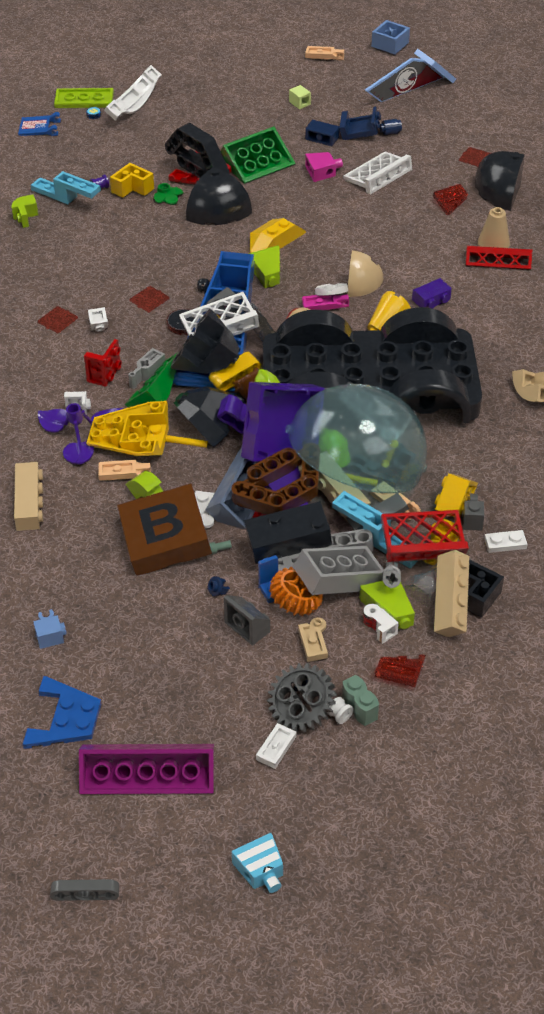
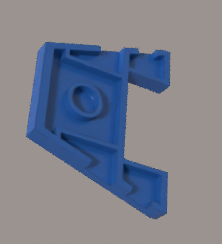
M43 676L39 696L59 698L49 731L27 728L23 749H29L37 745L49 746L51 743L63 741L64 743L92 739L101 708V699Z

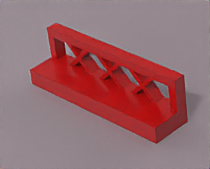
M467 246L466 266L531 270L533 249ZM470 255L481 258L477 262H469ZM490 256L495 257L497 260L493 263H488L484 258ZM501 258H512L513 261L510 264H504ZM519 258L528 259V265H521L517 260Z

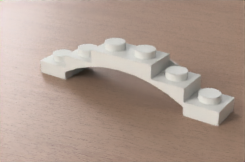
M150 65L134 84L118 99L113 100L104 111L114 120L123 114L135 113L147 101L162 74Z

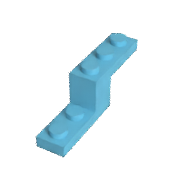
M63 171L53 179V182L39 178L31 184L32 191L66 204L72 202L77 197V193L92 199L101 191L100 185Z
M343 491L332 502V508L361 524L363 529L371 531L373 547L387 554L381 521L383 513ZM387 520L388 525L391 527V520ZM395 535L391 538L392 545H400L403 542ZM418 560L399 562L411 569Z

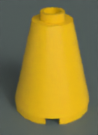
M393 291L385 292L367 326L368 331L381 330L384 323L393 315L410 309L409 303L401 295L399 297L395 296Z

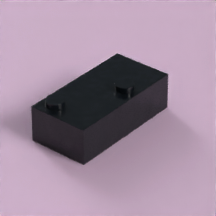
M321 501L244 520L255 564H258L264 558L275 555L278 558L298 554L302 549L322 548L332 545L331 530Z

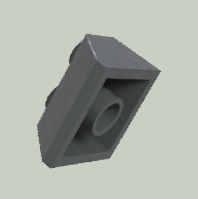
M224 596L225 623L253 646L270 633L269 617L257 610L253 603L246 601L243 597Z

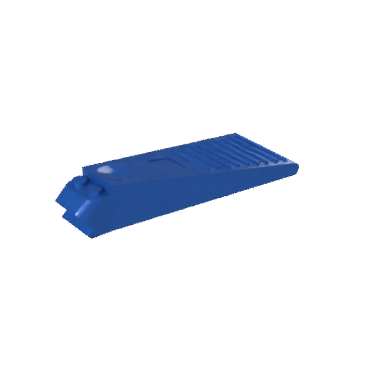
M221 251L218 264L200 307L206 305L209 300L226 287H229L235 294L244 292L251 305L255 265L254 254ZM239 299V300H238V301H239V304L241 305L242 302H243V300H242V299ZM242 310L241 315L248 313V311ZM247 331L234 335L239 346L238 356L245 352ZM176 370L173 380L175 385L198 388L208 386L217 389L209 380L210 373L204 374ZM232 387L226 391L235 392V388Z

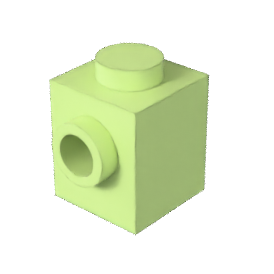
M301 85L289 89V102L298 109L311 105V92Z

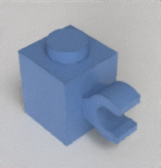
M52 609L49 610L50 615L48 617H43L42 613L39 612V620L33 621L40 649L64 643L63 635H66L64 622H59L58 615L54 616Z

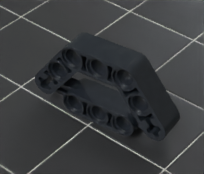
M187 123L177 128L165 143L166 152L169 155H176L178 164L199 179L213 167L230 174L214 137L192 123ZM189 146L192 149L187 150L185 147Z

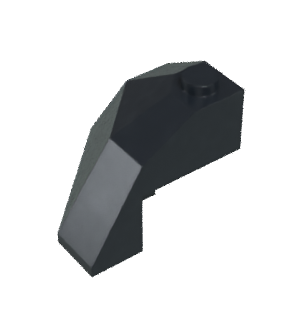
M209 308L198 321L194 335H189L183 344L184 347L173 359L171 368L209 374L225 369L230 363L233 365L239 358V346L233 334L212 309Z
M205 386L179 394L174 404L206 440L215 447L230 431L228 425L217 417L221 400L230 394L238 397L243 404L245 401L238 394Z

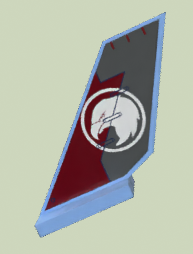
M417 49L414 54L420 59L410 58L366 88L365 91L380 102H383L442 78H446L452 83L455 82L456 78L432 58Z

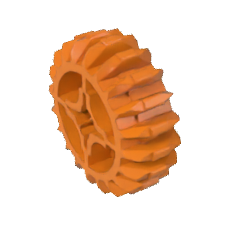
M293 567L279 570L271 580L270 597L274 599L275 604L280 605V609H286L287 613L290 611L294 616L297 613L300 616L304 614L310 615L322 603L323 594L311 595Z

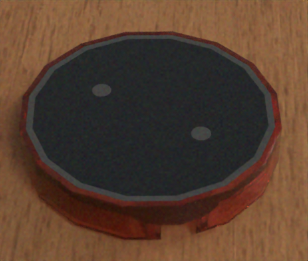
M178 309L168 315L167 327L172 333L178 335L185 333L188 335L179 314L190 311V309ZM189 317V318H186L185 320H186V321L193 322V320H194L195 318H194V317Z

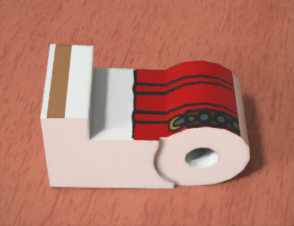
M368 604L364 607V624L377 632V639L382 644L398 634V622L377 604Z

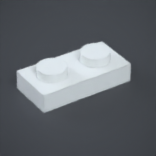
M523 530L490 533L484 536L488 553L527 549L528 544Z
M277 723L256 754V760L276 769L295 740L296 731Z

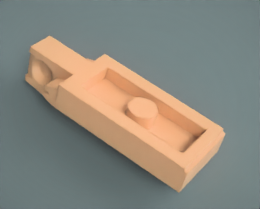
M308 46L305 58L344 60V50L334 49V47Z
M136 460L100 462L99 481L132 479L143 471L151 472L150 463H139Z

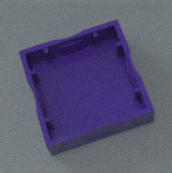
M249 382L241 457L250 461H262L284 448H292L298 452L308 443H316L318 445L319 422L322 415L325 388L313 384Z

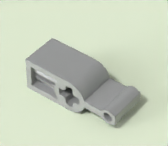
M152 348L137 361V368L128 375L130 388H137L141 381H146L153 376L154 372L165 361V354Z

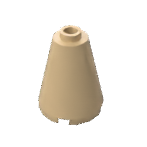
M495 207L490 210L478 238V245L482 247L509 248L510 239L506 212L502 208Z

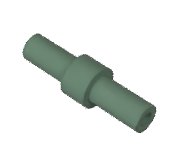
M230 540L216 544L215 542L209 543L212 554H216L220 550L232 548Z

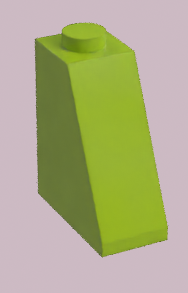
M277 245L249 253L254 254V274L263 287L268 288L280 284V247Z
M383 581L360 586L359 598L365 605L377 604L398 622V629H407L414 625L415 612L401 582L394 588L387 587Z

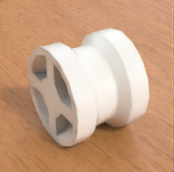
M337 697L334 699L336 704L329 706L333 713L327 712V714L334 716L339 724H343L351 717L354 708L349 704L346 705L345 700L341 697Z

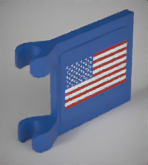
M55 112L48 116L22 117L18 135L48 134L58 136L59 132L53 131L57 130V126L52 125L49 127L50 121L54 123L61 122V118H56L60 116V113Z

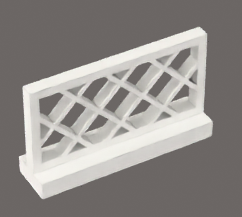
M383 152L345 174L343 179L364 187L366 193L372 194L411 171V156L406 154L403 157Z
M244 292L179 314L188 335H194V332H192L193 328H196L198 320L203 317L202 313L208 311L209 308L215 313L222 315L220 320L233 336L259 327L258 314L253 310ZM236 300H243L241 305L234 303ZM219 306H227L225 310L218 309ZM231 307L238 309L236 313L229 312ZM242 310L248 311V313L240 314ZM226 316L233 317L231 319L224 320ZM189 317L195 318L193 322L186 321L185 319Z

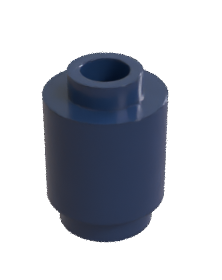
M383 120L380 124V132L383 135L398 134L402 131L401 120Z

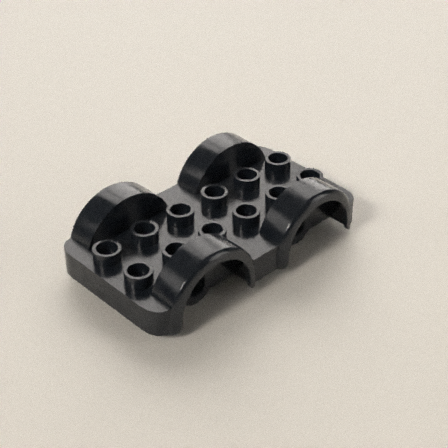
M427 307L406 309L389 318L381 330L353 331L345 319L330 311L306 310L287 318L279 326L276 333L266 335L263 340V369L274 374L280 383L313 384L325 388L321 416H326L332 411H352L354 425L360 426L362 423H387L388 425H394L398 410H414L420 414H432L439 409L462 408V418L465 424L475 420L480 414L482 390L471 334L464 329H457L453 320L439 310Z

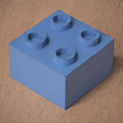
M386 20L372 31L371 47L396 54L409 43L410 28Z

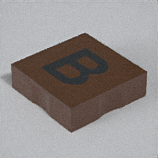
M192 483L117 505L130 560L136 576L160 570L175 563L187 562L212 554Z

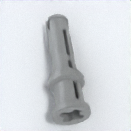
M387 562L386 568L383 571V582L389 588L397 587L401 582V571L398 568V562H393L394 565H392V562Z

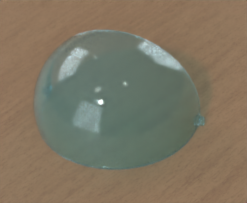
M346 384L323 390L304 403L297 412L291 426H286L285 432L289 435L293 449L306 463L322 474L358 489L377 493L406 492L413 489L419 483L423 471L425 472L427 469V441L421 422L414 411L402 399L378 387L363 384Z

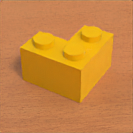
M129 163L110 176L111 193L123 198L130 192L135 191L145 196L155 189L154 175L150 171Z
M448 473V476H445L442 481V492L436 497L435 510H458L461 517L464 501L470 500V493H475L478 483L459 475Z

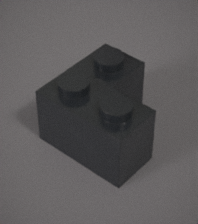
M470 559L467 611L482 618L501 594L504 576Z

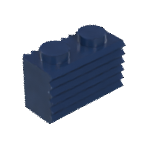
M312 120L305 129V139L333 146L339 138L340 126Z

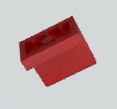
M117 339L113 340L103 356L86 352L84 362L87 382L106 387L110 381H113L116 371L120 370L122 366V361L120 360L121 348Z

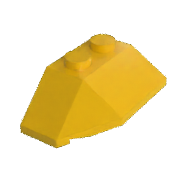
M285 218L272 219L250 233V253L277 245L281 249L305 234L306 231Z

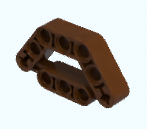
M308 443L298 452L292 448H284L249 467L247 479L237 481L232 485L233 503L267 515L299 507L314 499L318 494L319 445ZM302 464L301 478L277 491L264 488L291 473L297 466Z

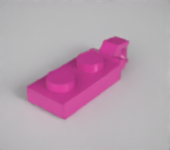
M348 294L303 296L302 304L303 308L310 310L339 309L349 307Z

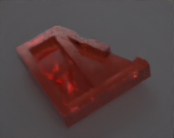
M461 184L433 193L434 199L447 216L455 211L468 196V193Z
M421 654L418 659H407V656L381 657L375 670V677L416 688L426 655Z

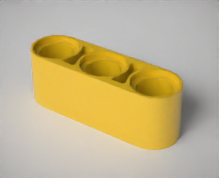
M249 351L239 355V358L233 365L230 363L227 368L210 373L209 380L217 389L226 391L234 386L233 382L250 374L255 367L260 369L261 363Z

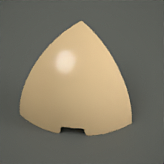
M352 250L348 296L357 297L370 294L377 290L383 282L382 269L379 264L376 265L371 260L369 255Z
M524 369L512 371L515 389L522 398L532 402H544V372L533 373Z

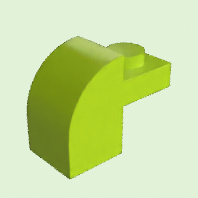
M34 194L19 197L12 203L13 219L18 220V223L21 222L23 228L29 227L28 217L38 216Z
M143 471L126 483V486L136 499L141 496L146 497L163 492L159 485L162 482L149 471Z

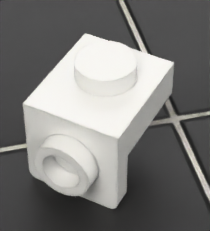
M105 307L88 310L91 331L101 332L108 328Z
M86 391L64 393L66 407L72 403H77L87 415V410L91 409V401L87 399Z

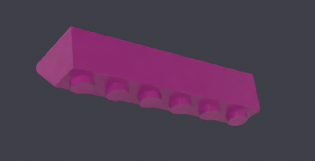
M82 744L79 749V794L214 793V744Z

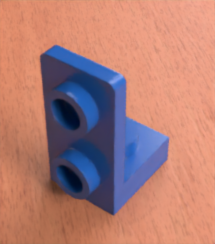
M276 555L264 558L258 562L259 588L268 604L274 602V599L270 597L271 592H269L272 578L278 572V557Z

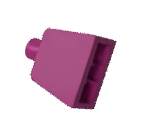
M329 152L305 154V166L313 182L336 176V168L343 167L342 159H333Z

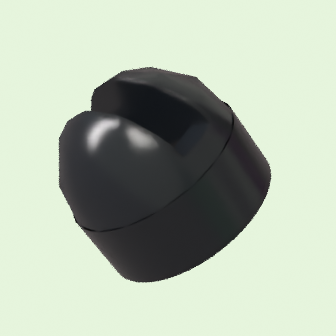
M205 278L199 279L197 281L198 291L201 293L205 291L206 293L210 281Z

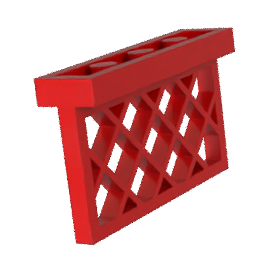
M458 510L381 515L387 548V562L437 559L438 555L453 550L466 554L469 549L468 542L464 539ZM448 516H454L455 523L451 526L443 519ZM432 517L437 523L432 527L424 520ZM407 519H414L418 524L413 528L405 521ZM387 520H395L399 525L394 530L388 525ZM439 524L449 530L445 535L436 530ZM420 525L430 531L426 536L417 531ZM401 526L410 531L407 537L397 532ZM453 532L458 536L459 541L453 542L447 536ZM433 533L441 540L439 543H433L428 537ZM414 534L422 541L419 544H414L408 539ZM395 535L403 542L400 545H392L391 538Z

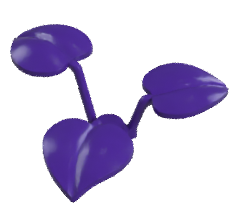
M72 403L66 407V410H38V419L42 428L52 433L61 431L64 425H68L69 422L74 425L77 443L68 444L63 450V456L66 461L76 465L89 461L94 454V447L88 446L87 441L81 442L78 425L81 424L83 417L92 425L94 417L122 410L123 408L99 411L90 419L84 410L81 411L79 404Z

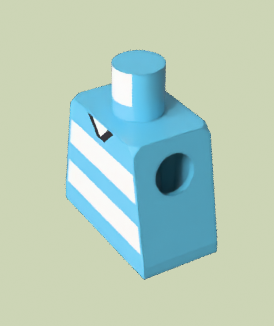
M271 833L232 850L233 865L254 889L265 884L268 891L274 893L281 888L282 885L278 878L283 876V862Z

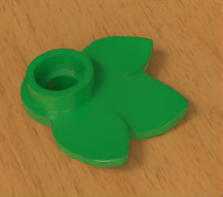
M161 183L158 185L157 193L154 194V200L156 203L165 201L166 204L175 205L178 202L177 196L182 195L183 191L178 187H170L168 183Z

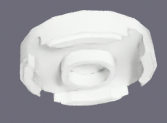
M337 283L336 285L324 284L315 288L316 295H334L348 291V285L345 283Z

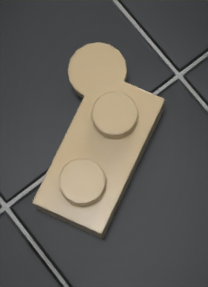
M314 618L310 624L298 625L307 662L328 658L327 648L322 632L326 629V621L323 618Z

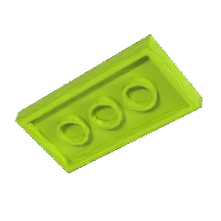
M60 88L56 90L54 107L106 108L113 101L114 89Z

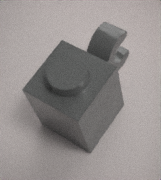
M470 493V500L464 501L463 530L482 531L484 501H478V494Z

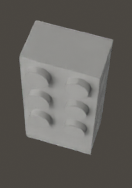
M367 546L302 549L294 565V569L311 595L359 592L361 585L382 581L384 571Z

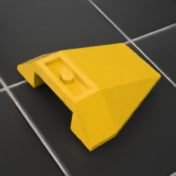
M167 401L147 402L94 417L87 445L134 456L162 455L166 435L169 430Z

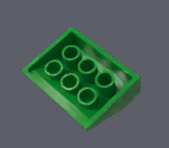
M275 127L224 144L221 149L225 162L231 166V172L244 184L296 164Z

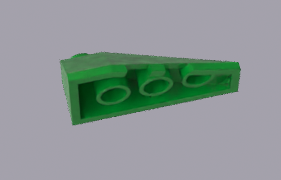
M177 353L166 359L154 372V375L143 383L144 386L125 403L127 407L147 402L166 401L168 399L176 369L171 368V365Z

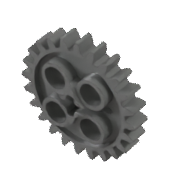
M298 663L297 669L290 665V672L287 673L283 669L282 673L284 676H275L278 683H271L274 690L268 691V693L273 698L268 699L267 702L272 705L268 709L273 713L272 717L278 720V724L284 725L289 729L292 727V730L296 731V733L300 727L305 733L307 726L314 730L315 723L322 726L321 719H329L326 713H333L329 706L336 704L331 697L336 696L337 693L332 690L335 685L330 682L331 677L326 675L323 669L319 670L317 665L311 668L309 663H306L303 668ZM308 680L307 685L301 687L302 682ZM292 683H295L303 698L312 708L311 712H309L306 705L301 701L300 696L293 689ZM291 692L290 697L288 699H284L285 695ZM316 696H320L317 702L312 703ZM302 708L300 715L295 716L296 711Z

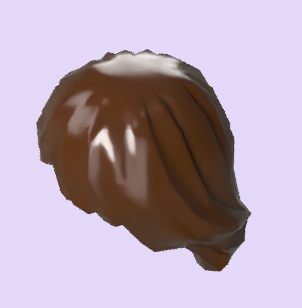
M257 367L250 374L233 382L235 393L245 400L248 398L249 382H254L259 369Z

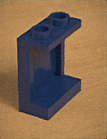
M373 107L371 115L354 118L349 117L348 111H343L339 127L342 140L377 135L380 128L379 120H381V113L377 111V107Z

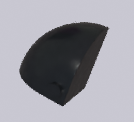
M499 151L491 153L481 160L476 170L475 188H477L479 195L485 201L488 200L493 203V206L511 211L521 185L525 154Z
M215 167L211 168L196 182L190 193L186 208V220L205 225V223L225 225L230 221H240L252 214L250 197L243 185L231 174Z

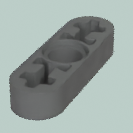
M111 879L56 880L51 883L50 897L56 901L115 900L119 897L120 885L117 881Z

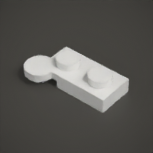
M195 491L204 527L210 528L214 525V518L205 509L214 493Z

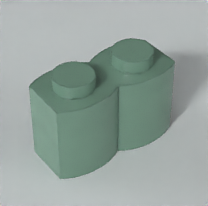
M354 675L344 680L342 699L345 700L346 705L349 704L354 708V716L357 721L366 726L378 720V699L371 691L367 690L363 679Z

